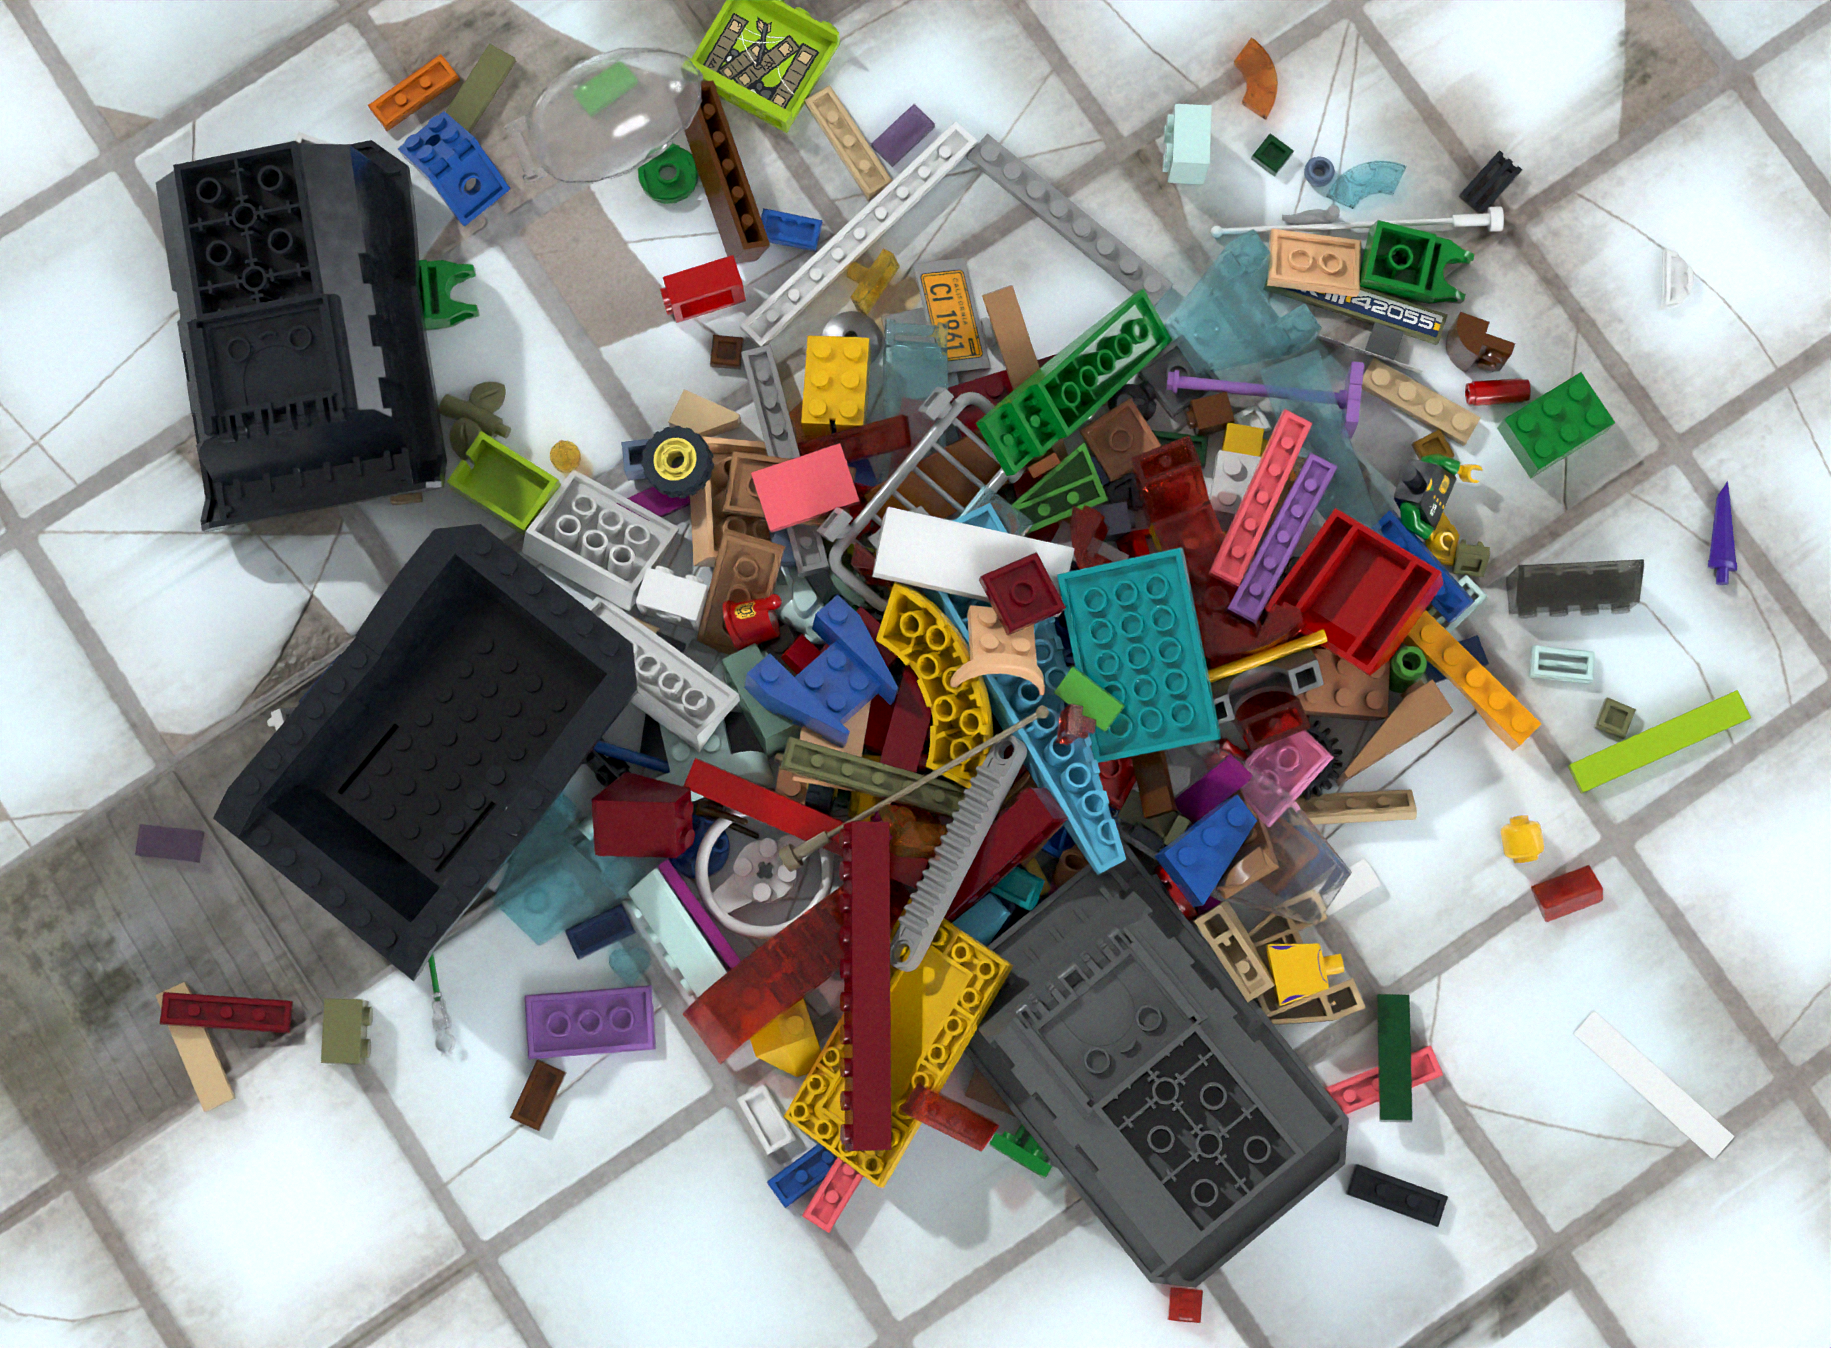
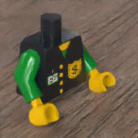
M1441 454L1423 456L1420 461L1410 459L1407 465L1399 471L1400 481L1394 493V500L1400 509L1402 524L1422 539H1429L1430 546L1434 551L1449 550L1448 547L1444 546L1442 540L1446 542L1454 541L1452 533H1436L1433 530L1438 525L1457 480L1455 475L1459 474V478L1463 482L1478 483V480L1472 479L1471 470H1483L1481 466L1476 464L1460 465V461Z

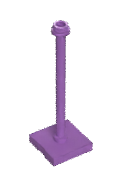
M1351 362L1345 379V388L1340 390L1339 393L1179 376L1180 370L1168 372L1166 390H1172V393H1177L1178 388L1333 404L1338 405L1337 408L1342 409L1341 438L1352 439L1358 425L1364 363Z

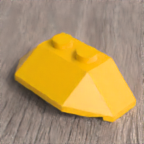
M784 947L756 957L736 998L755 1056L795 1077H800L810 1072L821 1053V1048L788 948Z

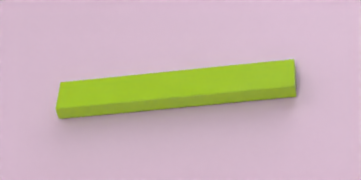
M1736 690L1571 763L1567 767L1582 794L1751 719V716L1739 691Z

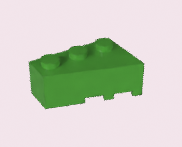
M1085 442L1081 443L1060 464L1051 469L1010 505L1018 516L1021 536L1108 501Z

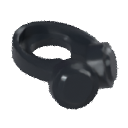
M1146 380L1139 385L1125 384L1108 400L1110 411L1118 406L1117 399L1123 394H1129L1134 399L1142 398L1145 401L1144 405L1136 406L1145 421L1153 417L1157 405L1154 401L1156 398L1155 389Z

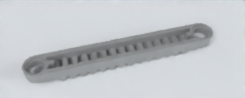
M1010 734L993 744L984 763L976 767L977 776L970 779L972 786L969 789H965V800L958 802L960 809L958 812H953L952 817L954 821L946 826L948 833L941 835L940 840L942 844L935 847L936 856L928 861L930 868L922 872L924 879L917 882L918 891L910 896L912 903L905 906V916H900L898 919L900 926L890 944V964L893 967L905 972L913 971L919 966L1026 758L1027 747L1017 737ZM1014 744L1013 755L1008 759H1004L1006 747ZM909 946L910 955L906 961L901 962V951Z

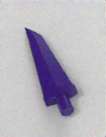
M1728 481L1716 497L1708 568L1716 570L1717 585H1728L1729 571H1737Z

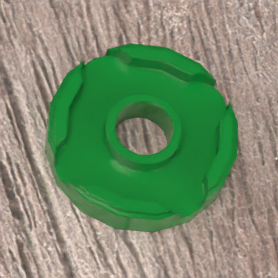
M673 143L659 144L649 149L642 161H640L638 179L644 193L652 200L663 204L677 203L686 199L695 190L698 182V170L693 155L688 150L686 151L684 148ZM665 167H672L677 173L674 178L665 180L660 177L661 170Z

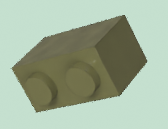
M324 998L321 1063L365 1065V1058H369L371 1054V1040L367 1039V1026L372 1025L373 1008L368 1007L369 1001L364 999Z

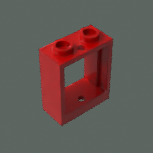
M733 255L664 276L665 287L660 288L667 315L674 314L676 323L746 302L743 283Z

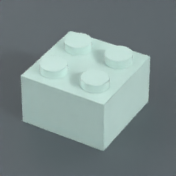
M1175 104L1173 114H1167V123L1164 127L1166 150L1163 155L1162 168L1163 172H1168L1167 183L1204 185L1210 164L1212 105Z

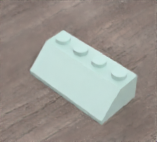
M658 868L652 870L628 892L632 900L627 902L637 918L642 915L649 924L645 928L646 932L654 944L662 943L667 951L662 956L672 970L678 967L684 976L680 983L690 997L696 994L699 999H702L731 979V976Z

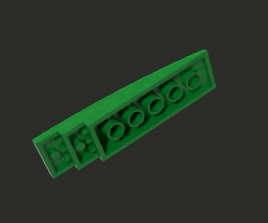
M1144 289L1137 291L1085 331L976 423L1006 476L1015 475L1032 458L1042 456L1059 439L1069 437L1173 341Z

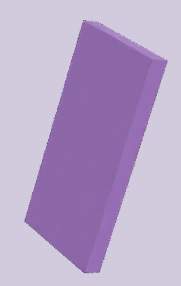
M652 985L525 995L529 1060L656 1049Z

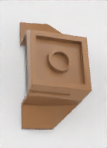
M1242 788L1229 797L1238 795L1257 819V822L1216 885L1218 892L1224 899L1229 898L1279 868L1266 826L1246 802Z

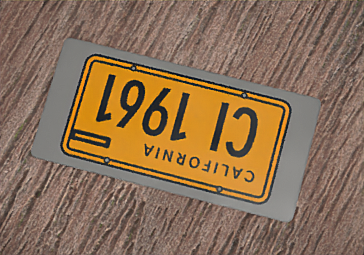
M957 258L914 263L913 267L938 373L944 374L989 368V359L965 259Z

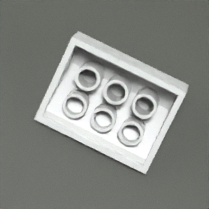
M573 469L526 530L522 553L621 608L630 611L636 602L647 567L655 569L656 566H659L680 527Z

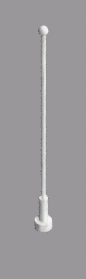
M1489 207L1487 213L1461 214L1452 215V218L1385 222L1401 226L1452 224L1453 227L1488 226L1490 232L1503 230L1504 215L1502 207ZM1376 221L1221 228L1220 226H1214L1211 229V235L1219 238L1223 234L1271 232V229L1311 231L1370 228Z

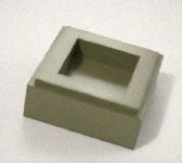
M1607 697L1604 699L1594 728L1624 739L1636 709Z

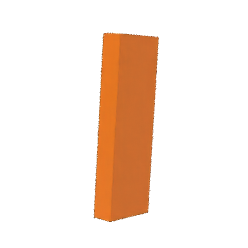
M440 54L371 102L368 107L384 129L389 131L460 81V79L443 55Z

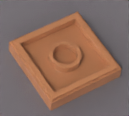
M1131 397L1079 430L1111 482H1115L1164 450Z

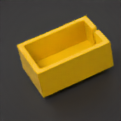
M807 336L801 419L804 435L832 436L830 420H835L838 437L866 438L871 364L869 338Z

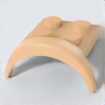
M970 605L967 613L970 661L953 674L950 682L951 687L956 688L962 682L976 676L1009 674L1032 682L1038 688L1039 695H1044V676L1036 660L1034 625L1007 636L993 607Z

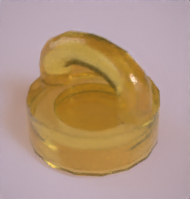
M559 440L550 451V460L555 469L568 473L580 465L581 453L573 442Z

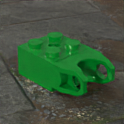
M1377 220L1369 229L1360 269V287L1427 304L1441 302L1461 304L1464 302L1466 294L1458 291L1445 281L1443 269L1447 264H1470L1474 260L1475 254L1462 249L1449 239L1437 237L1436 234ZM1393 256L1398 257L1397 262H1401L1400 265H1396L1393 262Z
M419 260L420 280L418 282L426 330L454 327L465 320L480 316L477 305L456 302L450 299V293L454 286L476 276L474 265L457 264L446 260Z

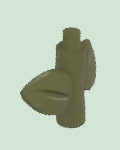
M499 382L480 383L472 389L468 401L446 394L441 400L439 413L456 419L450 430L449 439L455 453L464 461L468 460L466 452L480 431L492 438H495L497 435L505 439L509 437L511 427L504 425L503 419L493 414L500 409L505 400L506 389L504 384Z

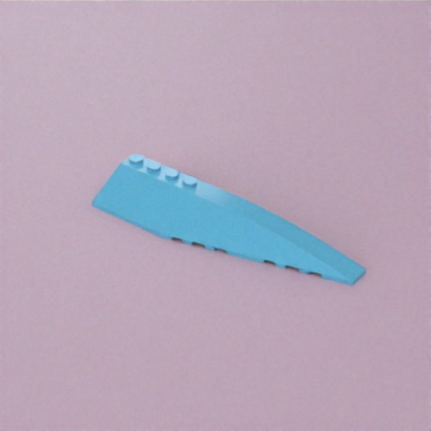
M991 503L952 520L1007 533ZM922 588L926 597L951 620L969 646L967 613L970 605L992 607L991 603ZM1052 616L1034 624L1036 660L1044 676V695H1039L1038 688L1032 682L1022 677L1009 674H986L982 676L987 688L991 711L1003 731L1034 714L1039 706H1046L1048 708L1049 714L1046 718H1038L1011 735L1025 743L1027 755L1023 764L1039 788H1047L1068 816L1063 826L1096 874L1099 875L1124 862L1126 856L1115 820L1111 817L1108 807L1109 799L1102 787L1099 776L1100 769L1097 760H1094L1091 750L1092 742L1084 716L1054 694V691L1068 674L1070 668L1066 665L1062 652L1064 648L1061 638L1056 632L1055 618Z

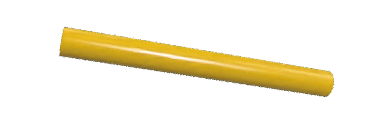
M1320 630L1208 670L1210 683L1328 641L1325 631Z

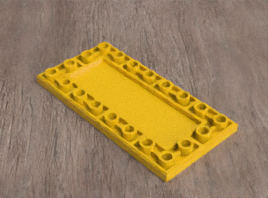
M911 898L909 899V901H908V903H907L906 905L912 903V899H911ZM904 908V910L902 911V913H901L900 916H905V914H906L905 908ZM943 918L926 954L916 969L905 972L890 964L892 1150L847 1151L845 1150V1144L841 1143L840 1128L842 1124H845V1111H842L840 1107V1094L842 1091H845V1080L840 1074L841 1058H844V1044L840 1042V1027L844 1025V1013L783 1117L876 1186L884 1188L1014 965L945 918ZM897 920L890 932V944L900 926L899 920ZM909 946L901 951V962L908 959L910 955Z

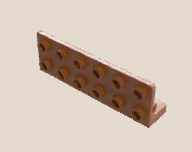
M979 428L973 431L977 437L988 445ZM967 435L944 448L984 485H987L1001 468L1000 464ZM1051 447L1042 456L1032 458L1023 467V474L1029 471L1032 477L1035 478L1061 462ZM939 452L930 455L916 465L963 508L971 504L982 491ZM913 471L909 473L896 489L916 508L922 506L932 517L945 519L957 512L951 504ZM887 480L864 493L868 503ZM891 495L876 515L883 520L888 507L905 511L910 510Z

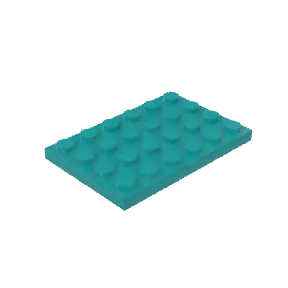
M1183 548L1057 574L1062 601L1066 607L1064 612L1075 667L1125 705L1105 732L1086 718L1094 760L1100 763L1221 739Z

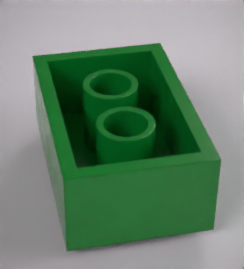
M1582 372L1506 417L1497 429L1531 479L1605 434L1616 422Z

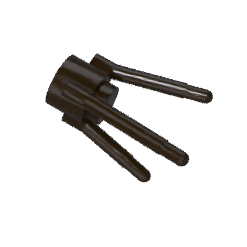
M706 797L698 799L696 816L706 818L707 821L715 822L720 817L733 822L728 828L754 839L760 837L758 833L736 824L737 822L747 825L748 820L725 812L726 806Z

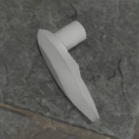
M1331 205L1327 210L1313 209L1298 214L1282 215V220L1296 225L1330 224L1339 217L1340 209L1337 205Z

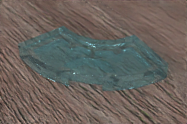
M1370 161L1359 164L1343 173L1333 183L1326 197L1354 209L1358 202L1368 195L1384 193L1393 196L1407 166L1392 161Z

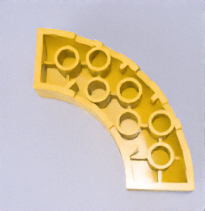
M894 582L876 641L895 653L905 665H910L919 678L917 683L923 694L926 706L931 708L933 725L930 726V748L926 767L935 771L993 737L992 713L988 692L982 675L970 678L959 684L956 688L951 687L950 682L953 674L970 661V648L951 620L933 602L904 583ZM992 745L941 775L968 789L971 788L970 779L977 776L976 767L984 763Z

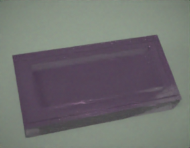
M913 104L871 143V147L893 167L935 128V123L920 108Z
M140 824L135 855L200 863L204 831Z

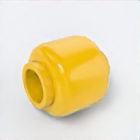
M1528 815L1509 818L1510 824H1506L1501 828V839L1505 856L1512 858L1514 863L1537 860L1538 855L1544 851L1540 823L1529 820Z

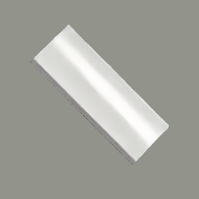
M888 507L882 520L872 577L990 602L979 582L980 576L1037 552L1061 597L1057 574L1069 572L1075 548Z
M598 595L587 608L629 640L634 646L638 693L630 702L700 753L718 725L740 701L739 694L614 603Z

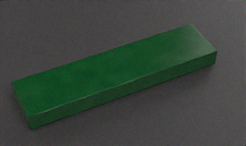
M1377 994L1379 1122L1412 1123L1410 995Z

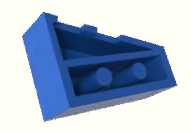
M1238 795L1229 797L1154 857L1192 907L1202 906L1252 830L1257 819Z

